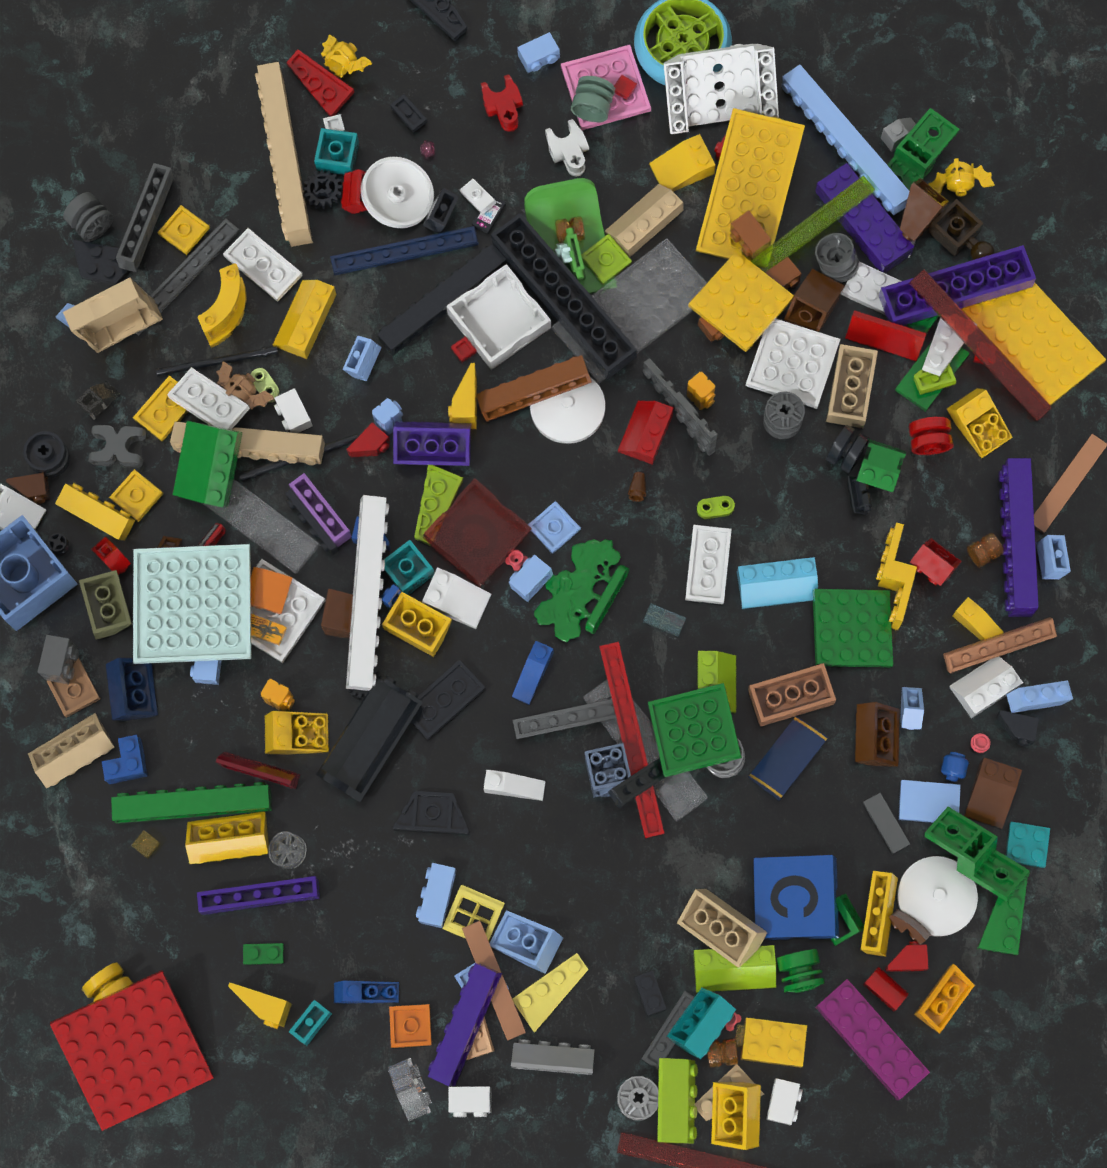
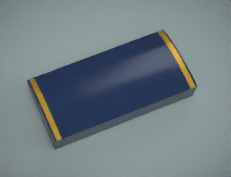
M795 717L748 777L780 801L824 745L828 737L805 721Z

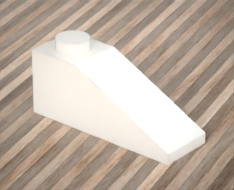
M486 770L485 793L543 801L545 781L507 772Z

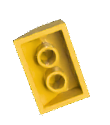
M401 592L382 626L385 631L434 657L444 641L452 619Z
M713 1082L711 1144L743 1150L759 1147L761 1085L746 1082Z

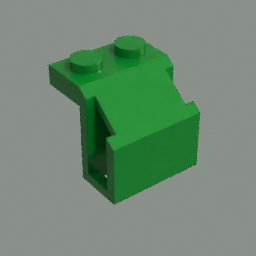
M869 440L856 481L893 492L906 451Z

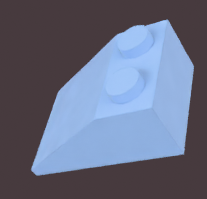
M506 910L489 944L491 948L546 974L563 937L551 928Z

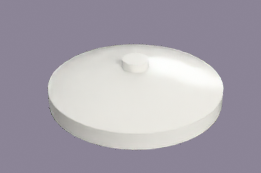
M386 157L376 161L369 167L361 183V197L368 212L380 223L393 228H408L418 224L426 217L433 204L434 190L429 176L419 165L402 157Z
M591 378L592 383L530 405L531 417L536 428L548 439L566 444L577 443L593 435L600 427L605 415L604 395L596 381Z
M940 856L923 858L912 864L903 874L897 889V902L900 911L907 913L920 922L929 931L930 936L934 937L948 936L965 927L972 919L978 902L975 882L956 871V861Z

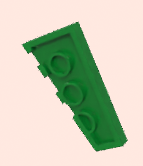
M1027 878L1007 902L1000 897L997 898L977 949L1018 955Z

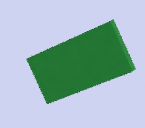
M931 343L895 389L896 392L925 412L944 389L941 388L920 395L914 382V375L922 370ZM962 347L949 363L953 374L956 373L970 354Z

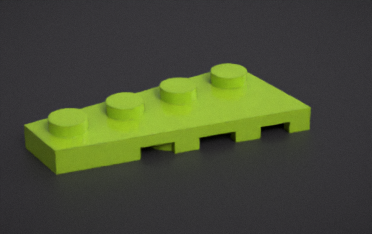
M428 465L414 536L415 540L433 546L463 482V477L434 465Z

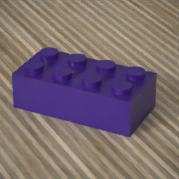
M395 421L393 427V464L470 465L471 423Z

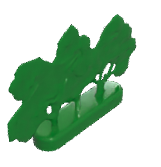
M593 539L588 540L586 543L573 545L571 558L576 570L572 573L568 570L559 572L558 575H553L545 583L546 589L552 593L553 598L542 601L534 611V616L537 618L539 625L554 623L555 637L564 642L580 636L581 629L579 623L581 619L586 617L589 619L585 625V630L595 634L629 574V568L620 565L612 577L609 575V566L615 565L621 558L620 553L613 549L612 540L605 539L600 542ZM599 564H601L604 568L602 572L604 573V575L599 573L597 569V566ZM596 575H599L600 578H599V579H595V576H596ZM599 580H605L608 583L602 596L593 592V586ZM594 598L599 600L592 613H589L585 608V604ZM578 612L581 613V615L576 616L575 613Z

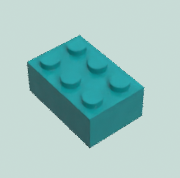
M701 988L667 1037L685 1052L701 1059L708 1053L709 1047L714 1040L720 1036L721 1030L726 1023L733 1018L736 1009L720 995Z

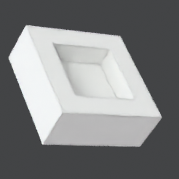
M341 114L323 118L326 129L345 131Z

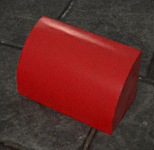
M877 967L863 984L893 1012L897 1010L909 995L904 988L880 967Z

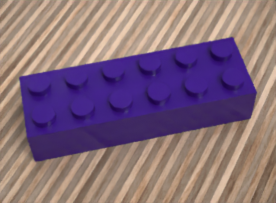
M847 163L817 183L815 191L877 270L886 273L907 259L909 255H912L914 245L902 235L903 232Z

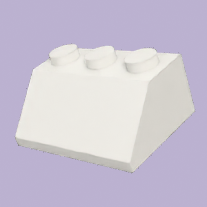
M996 657L979 666L949 687L972 719L1006 697V694L1019 688L1023 682L1012 666L1002 658Z

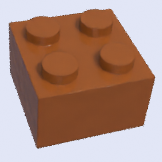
M749 210L731 223L730 237L735 243L739 242L742 247L741 251L746 258L750 257L753 261L771 247V238Z

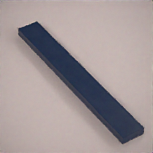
M472 226L330 256L335 276L477 246L478 240L475 227Z

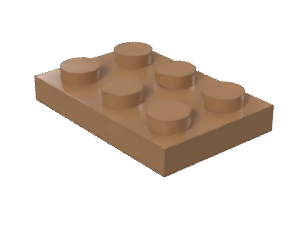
M79 656L77 661H74V677L72 680L70 679L69 685L47 681L66 718L100 700Z

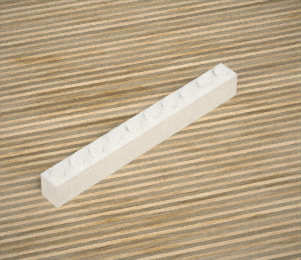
M363 495L360 499L346 689L369 691L376 683V674H373V669L377 666L378 659L377 655H375V647H378L379 636H376V629L380 627V617H377L378 609H381L382 598H379V590L383 588V579H380L381 571H384L385 561L382 560V552L385 553L386 541H383V535L387 533L385 515H388L389 504L386 503L385 497Z

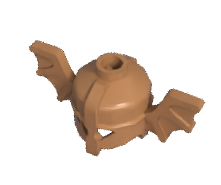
M222 362L220 370L216 371L219 376L217 385L222 386L226 390V395H233L248 404L251 410L256 406L265 407L269 401L274 400V397L267 391H262L255 395L256 388L254 382L256 380L249 373L246 375L234 374L230 379L233 369L225 362Z

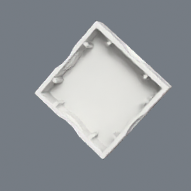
M507 264L487 277L479 286L467 291L446 306L449 317L471 342L491 370L551 328L550 318L538 303L528 295L522 283Z

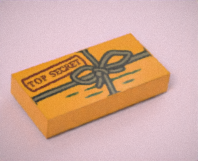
M251 613V635L280 646L287 627Z

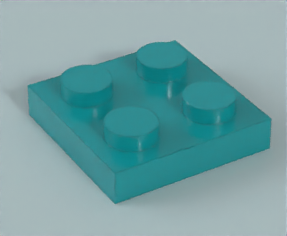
M1010 822L1006 856L1018 864L1045 868L1050 828Z

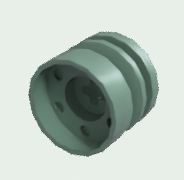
M582 76L578 80L576 95L571 105L572 113L589 122L599 123L606 121L611 107L610 103H612L615 93L614 85L600 77Z

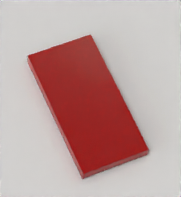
M854 310L845 339L917 361L927 333Z

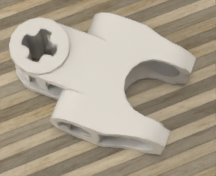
M571 119L568 121L569 136L558 138L550 128L545 130V135L549 146V153L554 163L563 160L569 174L577 177L585 172L583 152L588 151L589 146L583 131Z

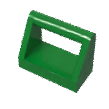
M847 894L837 897L836 904L851 932L841 938H831L835 946L864 930V924Z

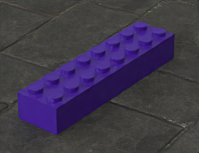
M1024 245L881 287L879 299L887 321L904 326L1031 288L1036 281V276Z
M1008 458L1005 464L1002 465V470H999V482H1002L999 497L1000 500H1003L1000 516L1004 518L1001 535L1005 537V544L1002 545V554L1006 557V562L1003 563V573L1006 574L1007 581H1004V592H1007L1008 599L1005 600V611H1008V617H1032L1038 609L1031 458Z

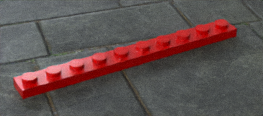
M619 642L599 646L621 741L624 744L632 776L646 767L648 763ZM652 786L635 797L645 838L664 834Z

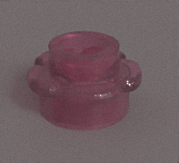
M424 140V143L420 146L421 153L426 158H430V156L435 155L434 143Z

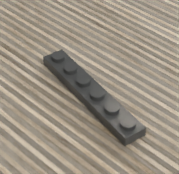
M612 699L515 719L513 724L516 739L615 719L616 715Z

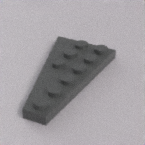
M650 358L646 360L643 366L644 375L648 379H652L655 383L654 388L659 394L662 393L664 395L666 404L674 407L677 419L681 423L684 422L688 427L686 428L688 434L692 438H696L700 450L706 452L708 456L714 453L718 434L714 430L710 432L705 419H699L698 412L681 392L676 393L672 382L664 380L665 376Z

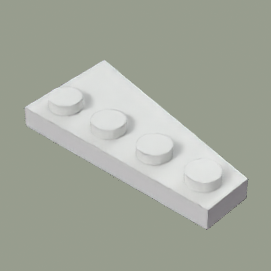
M948 312L942 314L922 370L940 376L953 357L959 352L962 345L969 339L972 332L975 331L977 324Z

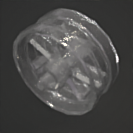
M284 831L278 833L269 844V858L272 863L285 869L295 868L305 858L306 844L300 836L291 832ZM291 836H293V837L295 838V841H294L292 844H291ZM287 857L289 863L283 864Z

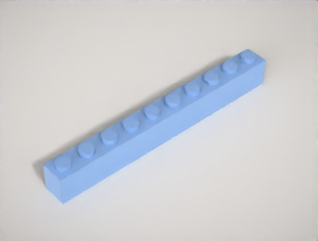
M798 65L783 75L782 88L784 92L789 93L793 97L794 103L804 110L805 116L815 123L816 129L820 133L823 132L831 146H835L839 156L845 158L851 169L859 174L860 180L864 185L867 184L871 188L874 197L879 198L882 201L883 207L893 215L906 207L909 190L805 69Z

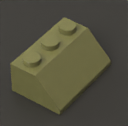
M117 570L79 580L96 640L115 635L132 625Z

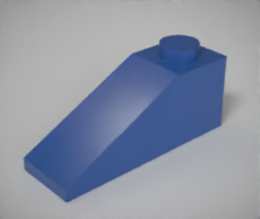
M535 641L513 692V698L530 705L554 654L553 648Z

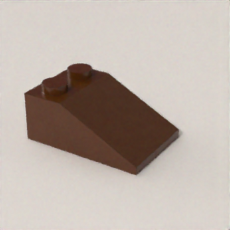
M983 758L979 764L964 816L1002 829L1022 770Z

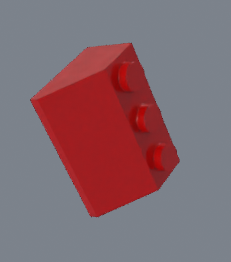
M638 401L618 452L653 465L672 419L674 407L657 401Z

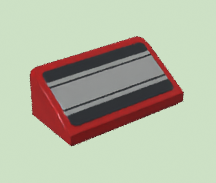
M215 523L197 546H215L226 533L224 526Z

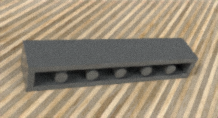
M153 163L116 256L119 268L137 272L174 179L170 167Z

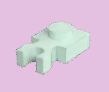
M565 243L556 244L557 249H554V253L563 263H570L572 261L569 255L570 247H567Z

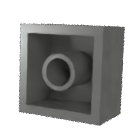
M46 635L38 673L46 681L69 685L70 679L72 680L74 677V661H77L79 656L78 647L68 638Z

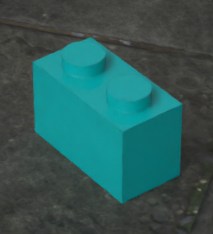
M313 1000L290 1029L289 1033L307 1046L332 1013L319 1002Z

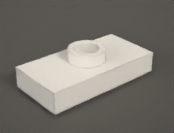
M474 179L470 180L459 190L482 215L496 204V201Z

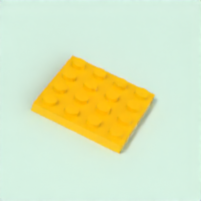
M736 251L691 300L688 307L747 352L789 305L794 295Z

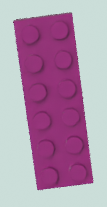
M848 979L815 1007L896 1100L904 1097L930 1073Z

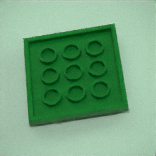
M813 590L816 665L824 663L825 666L843 667L893 666L891 622H889L891 615L890 590Z
M724 683L648 702L665 777L742 758Z

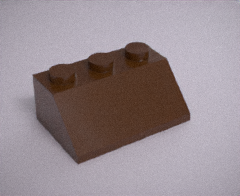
M877 702L857 704L855 762L872 766L898 767L900 709Z

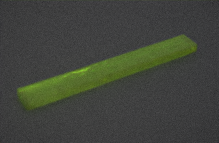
M863 175L751 262L763 272H767L875 192V188Z

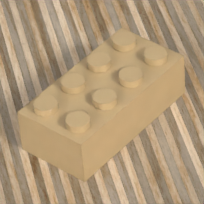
M840 344L826 422L864 428L878 351Z

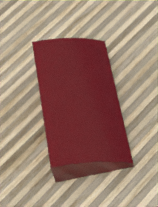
M222 752L216 759V763L221 767L296 789L301 775L229 752Z

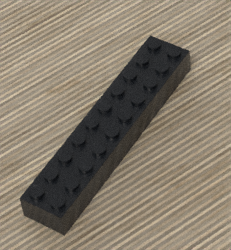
M521 213L491 234L492 244L507 259L508 263L607 380L637 358L635 346Z

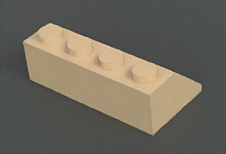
M658 184L607 228L604 233L606 235L610 234L630 258L684 210L683 202L671 189Z
M94 713L31 751L28 755L35 773L44 786L48 788L58 784L66 776L74 774L81 767L91 764L99 756L107 754L114 748V745L98 716Z
M695 889L677 924L736 967H741L759 949L768 933L707 889Z

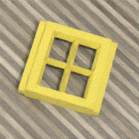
M461 885L442 929L465 938L462 930L465 926L453 922L458 911L471 917L468 925L473 924L474 919L488 924L485 934L489 941L505 903ZM463 898L477 903L473 913L459 908ZM480 905L494 910L490 921L476 915Z

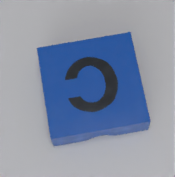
M835 856L754 858L755 924L768 932L764 940H788L797 937L809 939L839 938L838 908L836 904L837 858Z

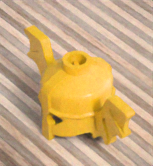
M328 35L327 41L322 43L324 50L321 55L322 57L325 56L324 64L329 67L331 72L335 73L337 78H342L347 72L352 74L356 70L364 71L366 66L372 65V62L366 57H361L357 60L355 54L357 48L351 42L349 44L344 41L338 42L335 37Z
M959 158L954 159V163L945 169L946 173L941 174L937 172L936 179L929 183L939 194H941L943 186L947 184V189L956 192V196L967 195V191L974 187L975 179L979 180L983 188L995 185L991 178L992 173L984 171L982 165L974 168V163H971L970 166L965 162H960Z

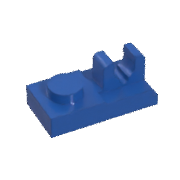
M395 585L387 588L381 596L389 612L401 593L400 589Z

